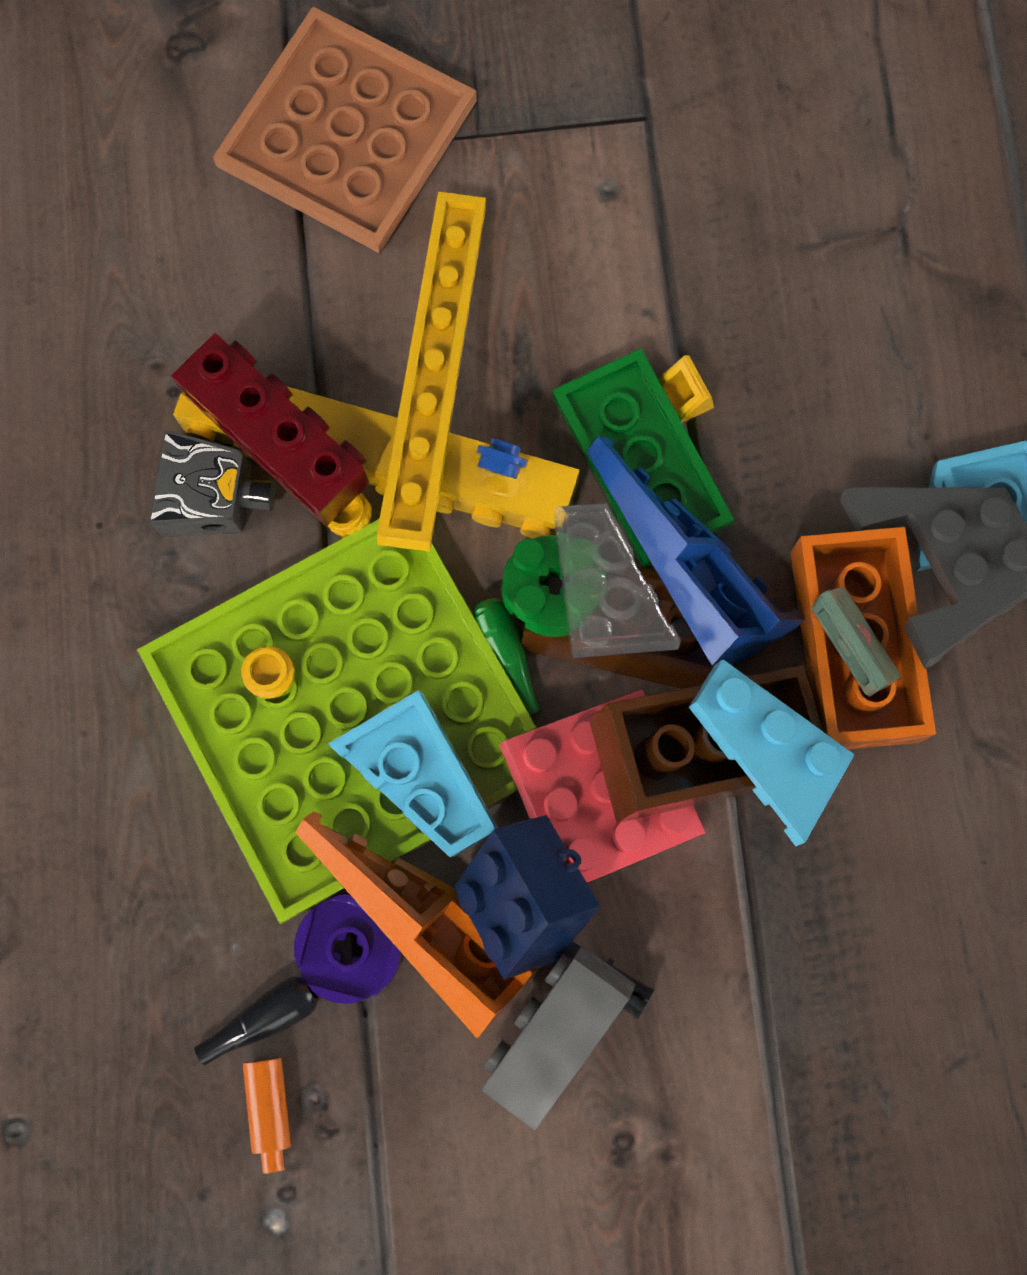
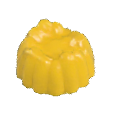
M360 493L327 527L333 533L343 538L353 534L355 531H360L371 523L372 507L364 494Z

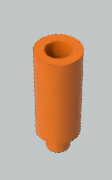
M282 1057L242 1063L251 1153H261L262 1173L284 1170L283 1149L291 1147Z

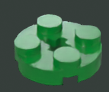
M555 535L524 539L517 543L513 554L505 564L501 584L502 599L509 613L512 615L514 612L519 619L525 622L524 627L533 633L550 637L566 636L581 630L584 627V623L591 620L600 611L606 592V575L602 564L596 558L594 547L586 541ZM548 577H557L564 581L567 586H562L560 593L554 595L550 594L548 586L540 585V581L547 580Z

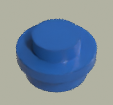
M491 438L489 447L478 445L476 453L481 454L477 467L513 479H517L520 467L526 468L528 461L518 457L521 447Z

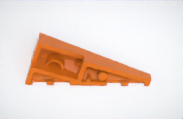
M315 811L306 816L299 825L296 834L473 1035L478 1038L507 1008L541 967L504 980L494 961L487 956L483 941L469 915L460 907L457 893L452 886L399 857L393 862L388 861L366 848L368 840L354 834L348 839L321 824L322 815Z

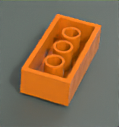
M905 527L801 536L790 554L798 612L804 617L800 628L806 673L824 733L848 750L921 743L934 736L936 729L927 669H924L904 629L908 618L918 615ZM845 588L900 672V679L870 697L865 695L811 610L812 605L820 595L828 590Z

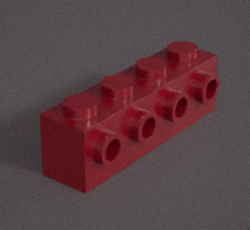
M214 333L171 375L172 379L181 393L327 527L369 484L363 467L367 463L366 459L348 441L344 440L340 445L326 433L330 429L327 423L312 408L306 407L301 411L289 400L293 396L292 392L278 377L271 373L265 378L253 367L257 363L256 360L239 342L234 340L228 345L219 335Z

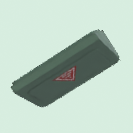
M837 588L821 594L812 605L811 610L865 695L870 697L900 679V672L845 588Z

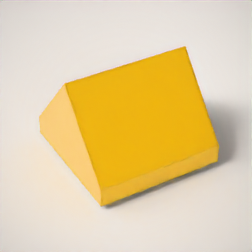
M684 355L658 378L682 423L714 408L712 396L689 355Z

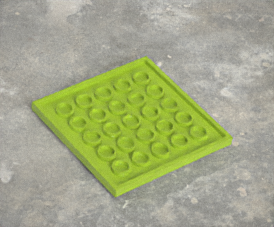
M379 519L366 525L360 531H355L353 534L342 538L137 649L280 924H285L345 890L340 882L296 834L302 820L313 811L322 815L321 824L348 839L354 834L368 840L366 847L368 850L390 862H393L398 857L402 858L432 841L403 814L400 808L379 789L373 787L359 770L345 757H341L328 743L419 690L424 693L489 809L518 793L499 745L507 739L537 729L433 544L431 543L430 552L377 545ZM274 646L280 648L288 654L294 664L295 676L293 683L279 697L271 699L257 697L243 683L241 676L243 662L253 650L259 647Z

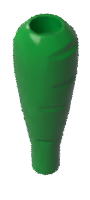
M497 597L480 602L474 607L472 615L530 717L542 712L533 690L522 639L513 613L511 615L506 609L503 600Z

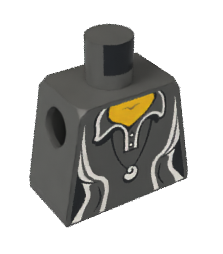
M165 430L149 523L162 537L237 534L243 529L246 508L272 511L276 494L275 481L252 479L251 464L245 453L240 450Z

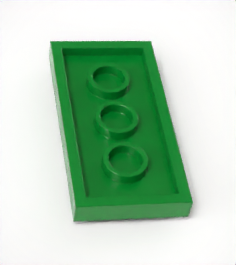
M641 348L552 390V398L642 568L652 563L586 452L598 436L608 437L614 442L613 448L632 471L641 467L651 477L646 485L663 501L669 502L675 498L713 534L733 524L734 518Z

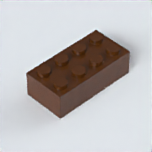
M804 665L747 676L823 731ZM702 685L608 703L589 719L616 823L754 792L752 789L756 786L736 760H729L689 708Z

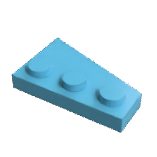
M722 659L714 665L689 708L729 760H736L756 786L752 790L764 806L770 804L787 826L784 832L794 845H801L808 839L855 754Z
M419 690L328 743L341 757H345L359 770L373 787L379 789L400 808L403 814L449 857H455L486 839L494 829L498 828L423 692Z

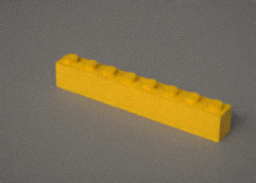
M288 387L293 394L289 400L301 411L306 407H310L320 415L330 428L326 433L340 445L346 440L363 455L367 461L363 467L367 474L369 485L376 486L375 491L384 496L397 417ZM182 393L180 394L173 415L185 431V435L213 443L216 440L230 444L232 448L244 452L246 457L251 458ZM449 433L437 512L450 514L453 509L472 514L471 518L474 521L485 526L498 528L501 526V523L521 528L520 533L531 539L549 535L563 536L578 487L579 469L519 453L518 457L528 462L526 468L520 467L517 479H513L477 467L481 454L476 453L478 445L489 447L490 444Z

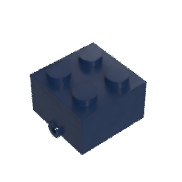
M547 815L494 829L454 886L460 907L469 915L483 941L487 956L494 961L504 980L555 962L601 907L578 869L581 864L580 855L572 849H566ZM571 857L574 863L566 865L565 861Z

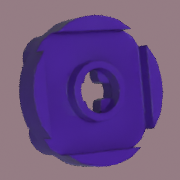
M350 894L330 898V900L324 901L318 907L313 908L301 921L294 941V958L302 977L306 979L307 985L318 996L335 1003H356L378 995L393 980L402 959V953ZM349 932L357 935V944L363 947L362 956L353 957L350 965L342 963V953L334 950L336 941L346 940Z

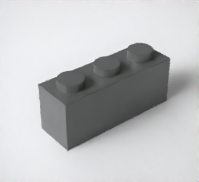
M583 945L573 959L564 953L544 980L552 988L542 1003L534 997L531 998L514 1022V1025L522 1030L512 1045H509L502 1039L483 1066L491 1072V1075L481 1090L533 1130L537 1129L627 1004L636 985Z

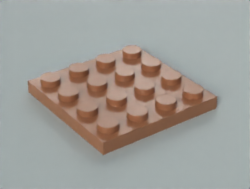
M313 6L214 154L213 159L216 167L380 254L477 102L476 90Z

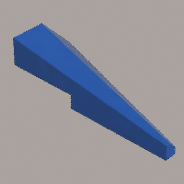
M601 436L596 438L586 451L712 666L722 659L729 664L741 663L796 629L803 622L804 617L795 608L789 612H784L768 598L765 593L770 585L760 576L751 580L730 555L732 550L675 498L668 502L663 501L646 485L651 476L641 467L632 471L613 448L614 442L610 438Z

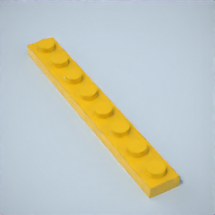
M438 191L378 524L377 545L429 552L431 549L486 211L485 197Z

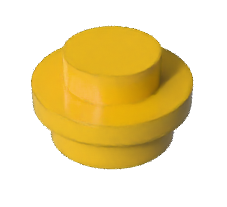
M263 646L253 650L245 658L241 676L244 685L252 694L260 698L271 699L281 696L290 688L294 680L295 669L291 658L282 649L274 646Z

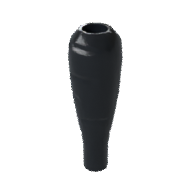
M294 976L284 980L250 1004L214 1036L194 1047L197 1058L205 1066L228 1052L289 1028L311 1015L318 1002L317 994L307 985L306 979L303 977Z

